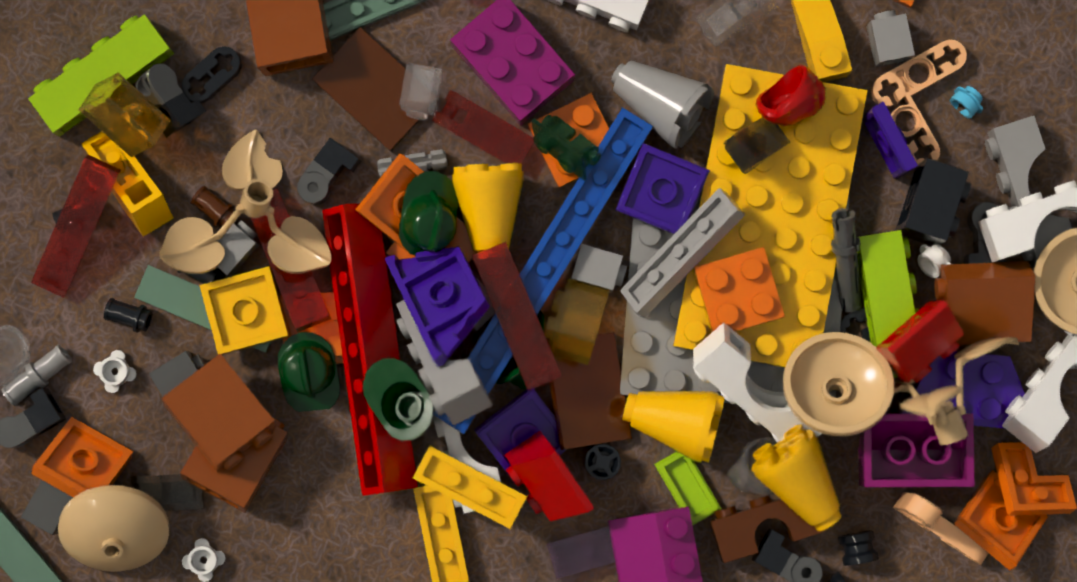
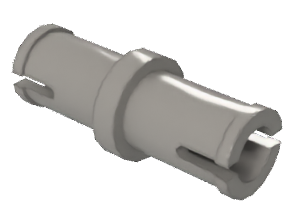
M57 344L54 349L36 363H28L25 366V371L7 386H4L1 391L12 405L17 406L19 402L37 388H45L49 384L48 380L67 364H70L72 359L67 351Z

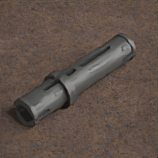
M842 208L835 210L831 216L834 229L831 249L836 258L841 309H845V312H855L862 308L858 252L861 245L856 235L855 212L853 210L849 212V209Z

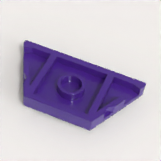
M459 247L445 248L438 252H416V257L398 259L396 255L388 256L384 259L434 363L439 368L444 365L490 308V305L464 253Z
M954 351L945 359L939 356L929 364L932 371L914 386L919 395L930 394L937 389L948 386H956V359L954 354L958 351ZM984 354L969 360L963 366L964 407L966 413H973L974 426L1005 429L1002 424L1009 416L1005 412L1007 407L1018 395L1023 397L1025 393L1010 356ZM955 396L949 400L952 401L954 407L957 406ZM901 408L898 414H917V413L909 412V411L903 410V409Z

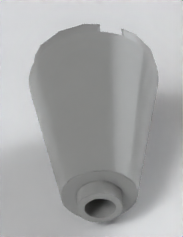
M632 60L626 65L621 63L616 68L611 79L614 83L613 91L644 121L653 126L652 129L675 149L678 146L682 148L692 138L701 124L697 120L701 115L703 107L709 110L714 97V88L706 83Z

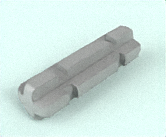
M442 149L430 151V154L425 155V152L405 155L424 172H428V169L433 168V171L443 170L448 165L446 153ZM391 157L377 161L380 177L394 161Z

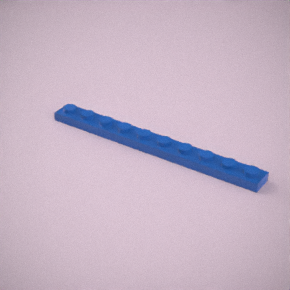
M623 107L467 358L480 377L488 395L653 127ZM436 410L434 412L436 418L462 434H465L476 416L475 414L453 426L446 413L439 416Z

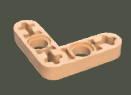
M956 40L943 41L881 75L871 87V95L875 104L878 105L884 102L887 108H889L893 103L888 96H880L879 91L883 88L881 83L886 82L888 86L893 84L896 86L897 90L893 93L896 102L898 103L904 99L907 105L899 106L891 113L893 120H896V116L899 113L907 112L914 117L915 126L911 131H902L905 138L912 137L921 129L924 136H920L917 139L921 146H930L932 152L928 154V158L935 161L940 156L939 145L911 96L953 74L964 65L967 53L965 47ZM947 47L950 52L956 50L958 52V56L954 59L956 65H952L949 61L945 62L937 68L942 73L936 75L934 64L927 56L932 55L934 62L945 54L943 48ZM919 64L927 69L928 78L926 82L920 84L910 79L909 69L912 65ZM914 140L910 142L907 146L918 165L925 159L915 158L914 153L918 151V147Z
M903 492L893 508L927 531L938 535L942 541L979 565H982L989 554L956 525L941 516L943 512L924 498L913 493Z

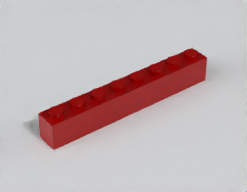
M355 203L322 210L326 242L331 252L330 271L362 496L418 488L417 480L413 479L417 469L414 462L412 441H401L392 437L372 411L364 396L363 381L366 372L373 363L385 358L401 359L396 335L397 327L392 307V292L389 285L387 264L384 259L386 258L382 231L355 210L360 204Z

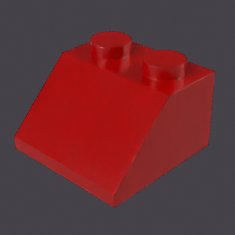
M943 299L930 301L876 346V349L888 361L891 370L901 382L913 380L917 383L932 371L929 364L939 356L942 359L947 358L960 346L957 340L964 333L950 307Z
M540 430L505 454V457L511 464L505 470L517 487L523 483L530 492L526 500L536 515L543 511L549 521L588 513L594 509V506L556 450Z

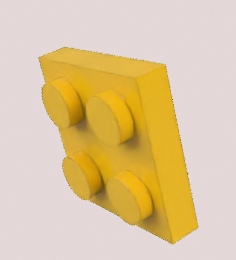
M270 266L199 285L218 354L224 355L289 337Z

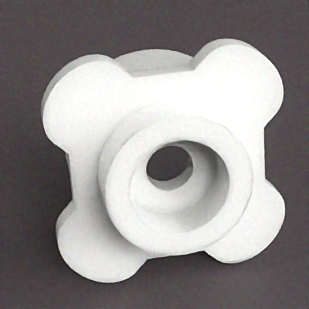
M937 243L932 246H927L926 244L920 246L921 254L917 260L921 270L931 278L939 277L941 275V265L951 264L949 253Z
M119 350L113 351L110 357L102 362H97L93 368L94 374L100 377L105 383V390L110 393L117 392L122 384L135 380L137 375L135 368L130 367L125 361V353ZM117 368L118 374L113 375L112 369Z
M201 538L195 541V548L189 555L183 557L182 565L185 569H190L193 573L197 574L200 581L207 582L213 578V571L217 566L224 564L225 554L222 551H216L209 545L207 539ZM201 557H206L207 562L202 563L200 561Z

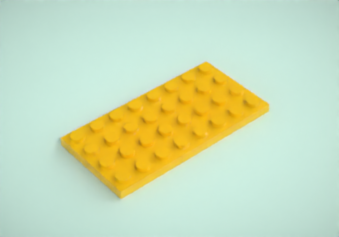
M726 64L706 169L710 171L702 188L699 208L720 187L729 194L744 212L745 216L695 267L764 247L785 317L736 331V333L750 344L752 362L785 368L789 357L800 344L813 336L824 333L836 267L835 254L831 249V242L834 239L831 216L835 210L846 208L868 90L823 82V85L826 87V98L822 109L814 116L805 118L794 125L782 126L765 120L756 108V100L761 93L773 86L784 75ZM693 269L685 278L673 347L693 350L712 333Z

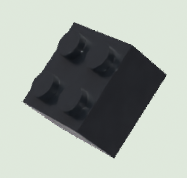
M929 158L918 164L915 168L895 231L901 230L902 236L931 246L935 243L940 245L946 242L949 237L953 238L960 221V217L955 216L960 203H965L971 187V183L966 182L969 172Z

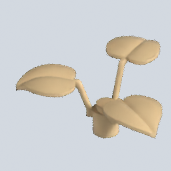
M254 130L242 137L230 149L223 162L222 175L226 184L231 189L243 190L240 204L236 206L233 214L216 234L213 233L211 225L203 219L187 217L177 221L167 232L159 255L167 265L184 273L202 274L215 269L220 265L225 256V250L217 240L226 234L242 213L252 218L267 216L270 229L276 234L268 243V254L274 265L285 272L300 274L325 268L331 263V252L321 232L304 218L290 216L283 221L280 228L276 225L274 218L275 209L270 206L273 189L282 178V165L280 160L271 159L266 155V142L258 130Z
M1015 337L988 338L975 342L955 353L956 386H948L937 389L930 394L919 395L912 385L914 383L913 380L901 382L899 378H894L893 394L899 391L911 394L913 398L901 403V408L909 412L925 415L929 424H933L940 445L960 441L968 436L961 415L966 414L963 402V366L969 360L982 356L1003 344L1019 345L1018 339ZM955 396L957 403L956 407L953 406L952 401H949Z

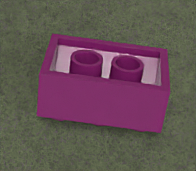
M973 413L961 415L968 436L947 445H940L933 424H929L925 415L885 414L877 424L860 433L858 448L859 486L974 487Z
M675 507L608 520L619 582H703L689 507Z

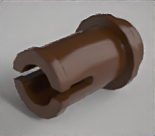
M202 186L190 202V204L196 206L211 218L216 228L222 227L235 211L232 203L227 205L206 186Z

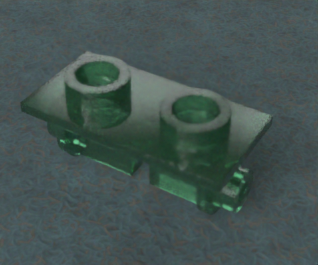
M548 115L543 119L542 123L532 119L533 141L536 147L542 153H549L556 158L566 172H573L585 181L587 179L585 167L589 164H597L601 158L598 147L581 134L570 142L569 140L576 135V131L558 116L552 117Z

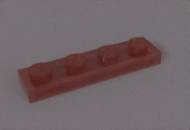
M90 155L84 158L33 276L32 284L64 298L121 172L120 169Z
M277 188L273 190L270 206L275 209L274 218L276 225L280 228L283 221L289 215ZM266 215L259 218L251 217L297 333L330 320V315L312 271L300 274L288 273L275 266L269 257L267 248L270 239L276 234L271 231Z
M506 242L472 255L527 390H533L562 378Z

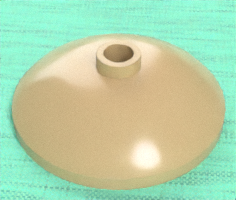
M1073 228L1057 235L1043 248L1037 258L1033 273L1035 275L1034 295L1044 315L1059 328L1077 334V228Z
M828 332L807 339L793 351L784 370L783 391L791 411L806 426L827 435L850 436L870 429L882 419L892 401L894 378L888 361L869 341L849 333ZM837 390L842 396L835 398L829 392Z
M117 485L100 486L81 492L66 504L59 518L58 535L64 549L78 562L102 571H127L151 562L163 551L169 537V520L163 507L150 495L140 490Z

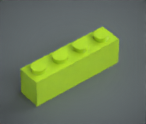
M145 14L140 18L138 16L129 18L120 26L122 31L111 39L108 36L100 39L91 47L93 52L82 60L79 57L71 60L62 68L64 73L54 80L49 78L42 81L33 89L34 94L28 99L52 133L58 137L62 136L119 95L122 89L125 90L134 84L153 65L161 64L174 55L172 49Z
M901 230L858 237L861 245L858 252L860 287L870 343L875 347L919 310V308H914L912 294L917 292L915 276L913 273H908L906 259L911 257L910 244L907 237H902ZM892 371L893 378H898Z

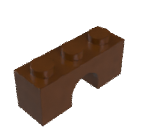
M770 495L750 500V508L737 511L734 505L715 511L716 518L709 520L723 563L759 553L755 542V532L759 524L767 519L775 518L780 520L785 525L789 538L793 542L828 531V528L817 531L814 526H810L780 498L771 501Z

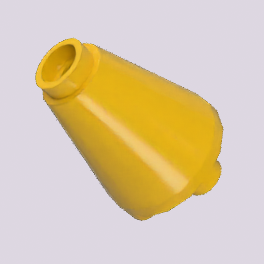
M509 163L500 164V166L471 164L464 167H453L452 183L472 249L477 251V260L506 259V250L510 248L524 181L522 164Z
M639 391L638 395L629 393L622 421L630 422L632 428L695 462L702 463L704 461L709 463L725 398L714 391Z
M799 424L789 429L783 435L784 440L779 441L773 446L771 443H767L758 448L753 453L756 461L752 465L751 471L755 477L810 526H814L817 531H822L834 525L841 518L842 514L838 510L840 504L817 436L812 430H805L803 425Z

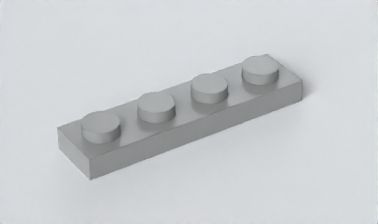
M719 187L620 290L635 312L645 318L745 216L744 212L729 194Z

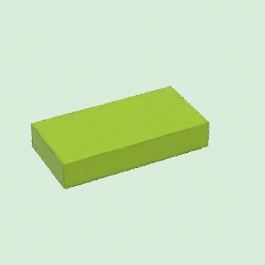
M674 452L654 464L678 507H689L692 526L714 514L715 511L721 510L720 505L693 460L678 452Z

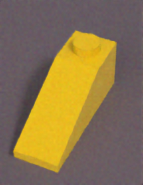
M791 0L808 67L822 82L848 77L852 72V67L844 36L831 1Z
M112 125L81 143L112 193L143 237L173 219L163 194Z

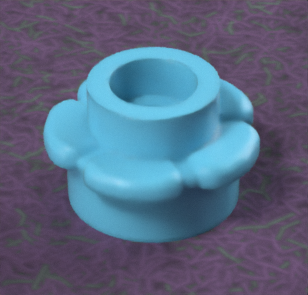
M959 86L954 90L955 94L951 97L950 103L956 109L959 103L966 108L960 111L964 117L970 119L976 112L981 113L983 111V107L980 105L983 97L976 89L971 86H966L965 88Z

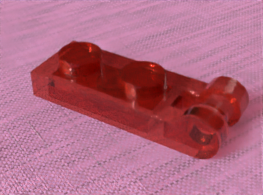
M451 90L448 92L444 99L447 103L441 113L437 111L432 122L504 164L523 163L535 143V138ZM459 109L468 113L462 124L453 120Z

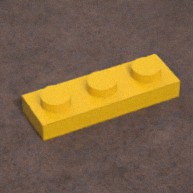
M429 446L413 476V479L511 529L527 498L526 495L432 446Z
M428 486L413 488L432 582H470L453 499Z

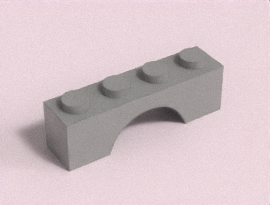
M1035 116L1005 124L987 132L989 139L985 140L986 151L991 160L996 159L1000 173L996 174V179L1001 193L1008 194L1011 207H1008L1009 210L1022 206L1020 199L1031 195L1028 186L1029 171L1034 160L1046 150ZM1048 214L1038 226L1034 248L1021 252L1024 261H1030L1032 267H1034L1043 248L1057 235L1072 229L1069 218Z
M405 301L397 303L401 318L396 320L404 338L408 339L411 337L412 343L408 344L407 347L415 363L419 364L422 362L423 368L418 370L426 388L428 390L434 389L435 393L429 397L438 415L446 413L454 426L493 406L470 360H447L444 365L438 368L423 341Z

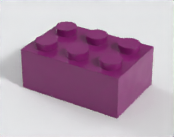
M496 0L450 39L453 49L520 126L575 79L573 71L511 0Z

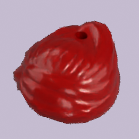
M798 65L789 70L773 86L759 95L756 100V108L759 114L772 124L782 126L794 125L805 118L814 116L822 109L823 104H825L826 87L809 67Z

